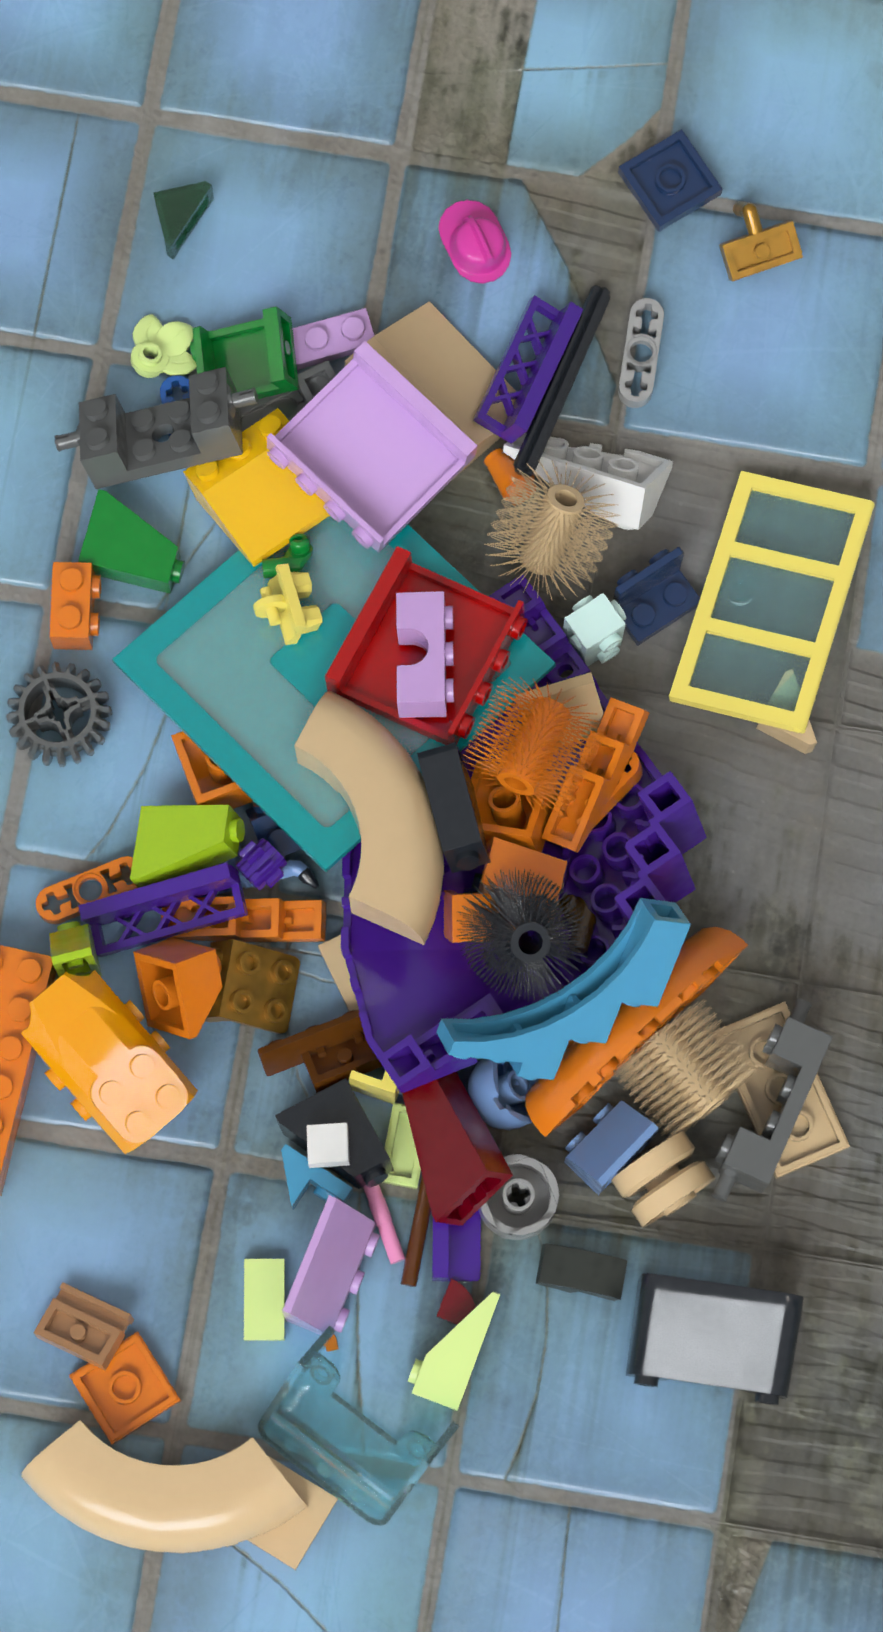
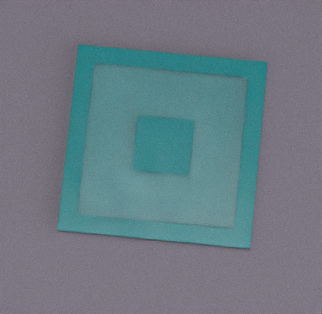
M331 516L304 533V535L309 537L313 551L311 558L300 572L309 573L312 582V592L309 598H301L299 601L301 607L317 605L322 615V623L317 631L302 634L297 644L285 645L280 625L270 626L268 618H259L255 615L253 604L262 598L260 589L268 586L267 583L272 578L264 579L262 562L253 567L238 550L112 659L113 663L325 872L331 869L361 842L358 826L343 796L339 792L337 793L319 775L297 763L294 745L318 701L327 692L325 680L327 671L397 546L411 552L412 563L478 591L408 524L379 553L372 546L368 549L363 547L353 537L351 532L354 529L344 520L337 522ZM290 543L267 559L283 557L290 547ZM524 633L519 640L513 639L508 648L510 657L502 673L495 672L490 682L493 684V688L484 706L478 704L472 715L475 717V722L470 734L466 739L460 737L457 743L459 752L475 739L473 737L479 736L476 734L477 732L482 733L479 728L483 727L486 729V726L479 723L483 722L488 726L492 724L483 721V718L495 721L488 718L489 716L487 715L494 713L487 710L491 709L496 713L500 710L489 706H498L503 711H506L505 709L507 708L500 705L496 706V704H493L496 703L494 701L497 700L504 706L508 705L511 707L510 704L501 702L503 700L493 696L497 695L505 701L508 700L510 703H515L512 699L497 693L505 692L508 696L516 699V696L512 694L514 689L510 686L513 685L521 693L525 692L523 690L525 687L529 691V687L532 688L535 682L538 683L556 666V663ZM503 686V687H505L506 689H508L509 691H511L512 693H510V692H508V691H506V690H504V689H502V688H500V687ZM359 706L393 734L411 756L421 774L422 771L417 753L444 746L440 742Z

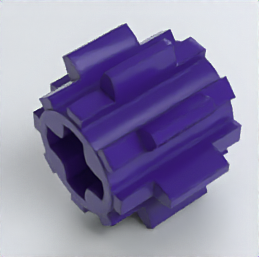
M261 838L256 844L251 840L238 852V856L241 859L235 864V867L259 891L266 884L272 888L284 876L282 869L287 865V861L264 838Z

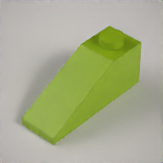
M80 921L67 922L59 925L57 932L49 933L52 964L59 977L65 972L78 976H88L94 970L102 976L92 932L88 924L81 925Z

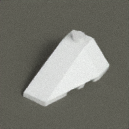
M524 433L512 444L506 442L503 452L515 460L527 433ZM550 437L541 456L540 463H538L535 470L544 480L549 482L544 471L545 469L554 484H558L555 473L557 466L559 482L561 480V484L565 485L566 470V485L569 474L568 486L572 485L575 477L576 480L573 488L577 487L578 489L586 482L578 490L580 493L584 489L587 491L594 486L598 487L583 494V498L608 495L587 502L617 504L596 509L618 514L614 517H605V519L618 524L616 526L619 528L639 530L652 517L671 472L673 461L631 449H625L624 455L602 452V445L590 443L589 447H568V441L565 439ZM585 503V505H604V504H588V503ZM595 509L590 510V511H594V512L610 514V513L602 512V511L595 510Z

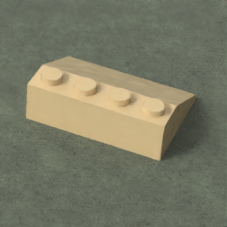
M430 301L367 341L373 349L477 445L475 457L457 475L501 438L473 421L496 370ZM354 353L345 360V366L353 359ZM504 379L505 384H506V387H507V389H508V392H509V393L517 392V391ZM503 403L491 404L487 415L504 425L507 414Z

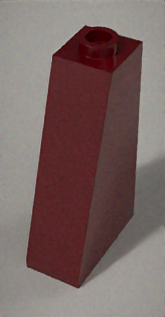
M453 1072L406 1091L402 1095L432 1216L435 1222L463 1226L513 1176V1173L458 1074Z

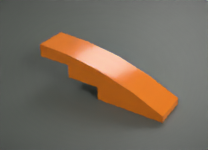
M610 697L601 719L603 723H600L598 727L600 729H597L598 733L595 734L590 731L589 734L597 736L594 738L602 741L597 742L589 736V739H587L594 742V744H590L595 747L593 748L595 750L588 752L595 755L591 756L583 751L584 753L581 754L588 756V758L580 756V759L586 760L585 762L589 763L582 766L589 769L585 770L579 765L574 767L586 772L583 774L570 767L571 772L582 775L579 778L570 772L567 773L568 776L577 778L576 780L583 783L579 784L569 778L570 781L568 782L578 785L577 787L563 782V785L576 790L572 792L563 786L561 789L568 791L567 793L570 792V794L576 797L573 798L565 792H559L560 795L573 801L564 800L560 796L557 797L558 800L568 805L565 806L556 800L555 804L558 806H554L541 836L542 839L577 853L579 852L623 774L650 714L648 711Z
M233 896L215 897L210 905L219 912L236 907ZM198 897L197 899L203 902L206 897ZM280 898L245 899L248 915L173 936V938L195 941H223L230 939L242 942L325 941L326 902L323 900L283 901ZM192 900L181 902L173 917L181 922L190 921L194 918L201 905ZM169 906L164 907L161 910L166 912ZM207 910L204 916L211 915L214 913ZM170 921L167 927L176 925V923Z

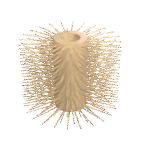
M529 466L539 482L534 479L532 480L541 485L542 489L535 483H533L536 486L534 487L526 479L527 477L522 474L528 483L527 485L530 486V488L525 487L533 492L525 488H520L519 491L515 490L522 493V495L516 494L523 497L513 496L508 500L514 501L511 503L517 506H514L515 508L505 507V509L499 511L508 512L510 514L507 515L513 518L508 517L510 519H501L495 523L503 522L501 524L508 525L510 530L504 529L506 531L501 530L494 535L509 538L512 541L503 539L506 542L501 541L500 543L505 544L490 543L487 545L499 544L495 546L516 550L511 551L499 548L509 552L490 554L489 556L517 558L509 562L496 564V566L517 562L522 563L521 566L511 571L514 572L520 568L517 571L519 572L525 567L526 570L517 579L526 571L527 573L530 571L532 574L528 583L533 573H535L534 586L538 574V591L539 575H543V580L545 578L546 590L547 587L549 590L546 575L551 577L552 583L554 582L556 588L559 589L554 575L558 579L560 578L554 571L560 575L568 586L569 584L564 576L568 577L562 571L569 575L567 573L569 572L577 580V585L582 586L575 576L576 574H574L576 571L570 567L576 570H584V575H588L586 572L588 570H585V567H582L584 564L580 562L590 563L594 559H590L591 556L587 555L590 554L588 552L593 553L594 551L597 553L598 549H600L595 547L597 545L593 544L592 542L594 541L590 539L603 542L602 540L607 537L602 538L603 536L599 535L601 533L595 530H604V528L606 529V527L611 526H602L601 524L603 523L596 522L593 519L602 521L598 518L607 520L605 517L618 515L596 508L617 504L587 502L608 495L583 498V494L593 489L591 488L587 491L584 489L580 493L578 490L586 482L578 489L577 487L573 488L576 477L572 485L568 486L570 474L566 485V470L565 485L561 484V480L559 482L558 470L556 473L558 484L555 485L548 472L544 469L550 482L549 485ZM540 478L550 487L549 489H548V488L546 487V485L540 480ZM585 503H588V504H604V505H585ZM595 509V510H599V511L606 512V513H610V514L599 513V512H594V511H589V510ZM520 554V556H504V555Z
M697 1006L692 1009V1012L689 1009L681 1018L679 1017L677 1020L675 1018L669 1024L667 1022L666 1026L661 1028L647 1041H643L645 1042L643 1046L636 1049L639 1051L631 1055V1058L626 1061L628 1068L624 1071L629 1070L628 1076L632 1074L630 1071L632 1070L634 1075L631 1079H635V1085L640 1083L641 1089L645 1087L649 1093L648 1095L653 1096L648 1098V1105L653 1102L654 1098L656 1099L655 1101L657 1102L654 1103L656 1110L654 1112L660 1110L662 1115L666 1112L670 1114L665 1117L668 1120L674 1121L671 1124L678 1127L677 1131H673L674 1135L682 1130L686 1132L696 1121L698 1122L717 1109L732 1093L737 1091L735 1089L744 1084L743 1082L748 1079V1076L751 1077L749 1072H742L745 1070L741 1066L742 1062L739 1065L737 1060H730L733 1058L731 1055H728L731 1048L730 1044L725 1047L728 1050L727 1052L724 1049L719 1050L720 1046H724V1037L718 1041V1044L713 1040H717L718 1034L716 1032L720 1028L713 1033L710 1028L711 1026L706 1029L703 1022L706 1018L702 1019L703 1013L699 1015V1018L695 1016L699 1012L695 1011ZM735 1048V1049L732 1051V1052H733L732 1054H733L734 1056L737 1055V1054H736L737 1052L735 1051L737 1048ZM747 1060V1061L745 1062V1063H746L745 1065L747 1066L746 1068L749 1067V1066H748V1065H749V1064H748V1063H749V1062H748L749 1060ZM645 1092L642 1093L643 1097L641 1099H643L646 1096ZM670 1125L667 1126L668 1132H670L673 1128Z

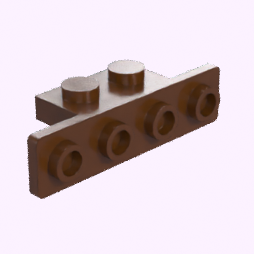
M359 1009L348 1011L342 1016L320 1025L310 1026L305 1031L287 1038L274 1040L257 1050L266 1076H272L304 1063L316 1093L345 1078L348 1081L351 1071L365 1074L381 1068L383 1065L366 1041Z

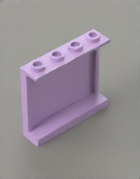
M364 340L354 350L353 359L275 436L272 433L267 436V449L269 450L267 455L279 468L284 469L287 466L297 476L295 481L304 492L310 496L315 493L325 502L323 505L324 509L337 522L344 520L354 529L351 533L363 547L368 549L372 546L379 553L475 457L477 445Z

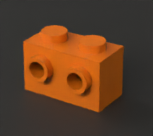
M53 562L50 640L54 649L93 650V636H99L100 614L94 613L95 599L101 598V575H95L92 563Z

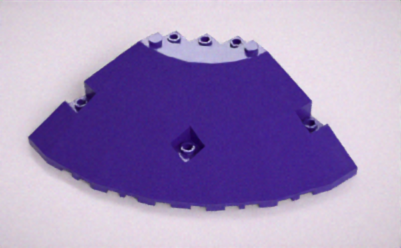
M524 575L519 579L516 577L489 595V597L514 608L518 600L524 602V617L528 619L524 634L556 663V666L531 688L532 690L537 689V686L538 688L547 686V682L550 685L591 672L570 644L567 635L546 609L543 600L539 595L537 598V592L528 583ZM566 670L573 671L567 678L560 677ZM593 676L604 713L609 701ZM497 720L494 721L495 724L503 725ZM493 726L496 730H501L499 727ZM486 728V730H487L488 732H490V733H493V732H494L496 735H500L499 733L495 732L494 730H491V729H487V728ZM482 732V733H484L487 737L492 738V739H496L495 737H492L491 734L486 733V732ZM480 735L477 736L478 738H480V739L483 740V741H485L486 739H488V738L483 737V736H480ZM474 739L477 743H479V744L482 745L483 747H486V746H487L488 748L493 749L491 746L487 745L486 743H482V741L479 742L480 740ZM486 740L488 743L494 744L491 740ZM473 742L460 752L463 761H465L466 769L474 770L475 767H471L473 766L471 764L476 765L477 761L467 759L468 757L480 761L484 760L472 756L474 754L467 752L468 750L476 755L488 758L484 754L478 753L479 751L469 748L470 746L477 747L479 750L491 754L485 751L486 749L473 745L475 744ZM573 742L580 748H584V745ZM638 742L634 752L637 754L643 768L641 779L592 829L579 852L577 853L547 840L545 841L542 853L567 861L563 878L564 891L559 895V899L565 892L581 897L596 916V926L587 953L573 952L576 954L572 955L580 959L578 961L566 957L578 970L554 957L568 969L566 971L546 955L545 957L563 974L562 976L543 958L562 986L549 975L556 989L554 990L547 983L548 981L545 980L547 989L545 992L543 987L541 993L540 986L538 991L537 983L535 981L534 984V980L532 987L530 978L531 995L529 986V1002L528 984L526 985V992L524 990L525 973L524 984L522 983V995L520 991V997L518 987L516 997L514 995L515 982L514 988H512V980L507 994L505 993L506 984L504 990L500 991L506 980L507 973L502 983L500 981L503 974L499 977L498 983L496 982L492 988L491 986L496 981L499 973L494 977L492 983L486 985L496 972L495 970L485 982L483 980L490 974L492 969L485 974L484 978H480L489 968V966L484 968L487 962L481 965L486 959L479 961L472 969L470 965L478 961L482 956L469 964L467 963L472 959L471 957L475 958L474 956L480 955L483 951L467 958L468 954H463L470 950L468 948L463 950V947L479 942L452 943L444 937V899L439 903L435 921L425 945L351 912L349 895L359 870L361 842L342 858V876L344 878V897H342L341 904L344 909L343 927H341L342 955L348 968L349 980L358 1004L359 1016L366 1041L401 1093L478 1062L476 1058L472 1057L459 1059L448 1055L436 1033L441 1019H475L500 1015L542 1000L543 997L545 998L549 994L551 995L561 990L569 982L571 983L581 976L609 950L626 927L640 898L678 902L696 889L682 854L707 838L693 800L671 771L662 776ZM572 747L577 752H581L578 748ZM570 752V753H572L573 755H578V756H576V757H577V758H580V755H579V754L574 753V752ZM567 756L568 758H570V759L573 760L574 762H577V763H578V761H579L578 759H576V758L573 759L572 757ZM629 764L624 769L628 773L631 770ZM467 770L471 779L473 771ZM444 856V875L441 889L443 891L453 890L458 894L478 893L475 887L479 889L485 864L473 870L452 873ZM484 947L475 949V950L471 951L470 953L477 952V951L483 949ZM481 965L475 972L473 971L475 967ZM482 968H484L479 975L476 974V973H478L477 971H479V970H481ZM518 972L516 975V985L518 980Z

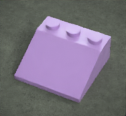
M328 1196L282 1310L287 1322L330 1339L334 1330L341 1333L350 1310L343 1307L349 1293L357 1295L365 1272L360 1271L359 1267L364 1255L372 1257L380 1237L379 1234L374 1233L376 1227L374 1221L333 1196Z

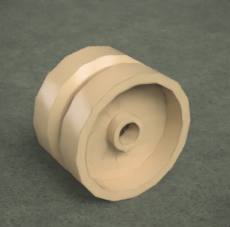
M684 1131L670 1137L645 1153L611 1180L622 1198H630L644 1189L648 1190V1193L634 1203L631 1210L642 1228L664 1215L667 1217L693 1200L699 1191L715 1180V1176L705 1161L693 1162L682 1170L678 1168V1166L692 1156L695 1149Z

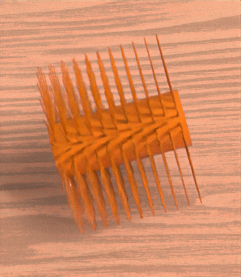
M548 682V697H543L538 686L536 688L539 697L529 687L536 698L528 690L523 689L527 694L526 696L514 687L513 689L523 697L512 693L517 697L515 699L508 696L505 692L500 695L512 699L515 703H510L508 700L505 701L501 697L498 698L503 700L501 702L508 703L514 708L504 706L498 701L496 702L498 703L496 706H503L507 708L505 710H509L512 713L503 711L499 707H492L508 715L509 717H506L500 713L492 712L494 713L492 715L500 716L507 722L501 719L498 720L489 714L487 715L489 716L488 718L497 720L503 725L495 724L492 720H487L486 722L494 725H484L488 727L487 729L494 730L500 735H496L494 732L490 733L486 729L482 732L489 733L496 739L489 738L481 733L477 734L488 738L486 740H491L494 744L485 742L478 737L475 738L480 740L479 742L482 741V743L491 746L493 749L487 746L483 747L477 742L473 745L486 749L485 751L491 754L474 747L471 749L479 751L478 753L484 754L488 758L476 755L472 751L469 752L474 754L472 756L486 761L487 763L477 762L489 768H483L471 764L473 765L471 767L490 771L488 773H479L496 776L497 778L479 779L498 780L490 783V785L502 784L504 788L500 791L505 788L511 790L510 796L512 792L517 793V798L519 794L520 806V794L525 795L529 803L531 802L530 796L536 801L532 796L533 794L542 804L544 801L540 798L541 796L550 801L555 807L558 806L545 796L547 795L565 805L566 803L558 800L550 793L571 801L572 799L558 794L553 789L559 790L562 793L565 792L571 796L570 792L567 793L568 791H564L556 785L566 787L572 792L576 789L567 787L558 780L569 784L570 782L568 781L570 779L565 780L561 777L566 776L576 782L578 781L576 780L577 778L568 776L562 771L570 772L576 777L580 774L570 771L571 769H567L564 766L571 767L575 771L578 770L580 772L582 770L574 767H577V765L582 768L585 767L567 756L573 759L576 758L584 763L586 760L577 758L576 756L578 755H573L570 752L577 753L581 757L584 756L586 758L588 756L581 753H584L583 751L588 754L591 753L586 751L588 749L580 748L573 742L579 745L582 744L590 749L593 747L592 745L583 744L582 742L584 741H579L576 738L583 739L592 744L594 742L587 740L589 738H583L579 734L587 735L594 740L597 738L580 729L588 730L595 734L598 733L587 729L591 727H583L577 724L594 725L578 721L579 719L590 720L581 718L590 716H572L570 713H597L570 712L571 710L568 709H576V707L579 708L581 706L566 708L563 705L566 702L560 703L557 701L559 694L556 700L551 699ZM493 726H497L501 730H496ZM572 747L578 748L581 752H577ZM566 761L572 762L575 766H571Z

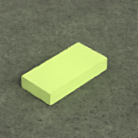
M393 1102L384 1148L391 1160L394 1171L388 1173V1178L382 1183L417 1189L421 1168L405 1104Z
M244 1259V1341H285V1317L282 1312L285 1305V1259Z

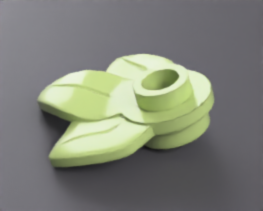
M153 314L143 317L137 323L132 334L135 347L132 349L130 361L140 376L154 378L162 372L171 376H184L197 368L192 355L186 352L193 340V327L191 325L176 321L162 326ZM145 356H152V357H155V358H154V359H148V358H146Z

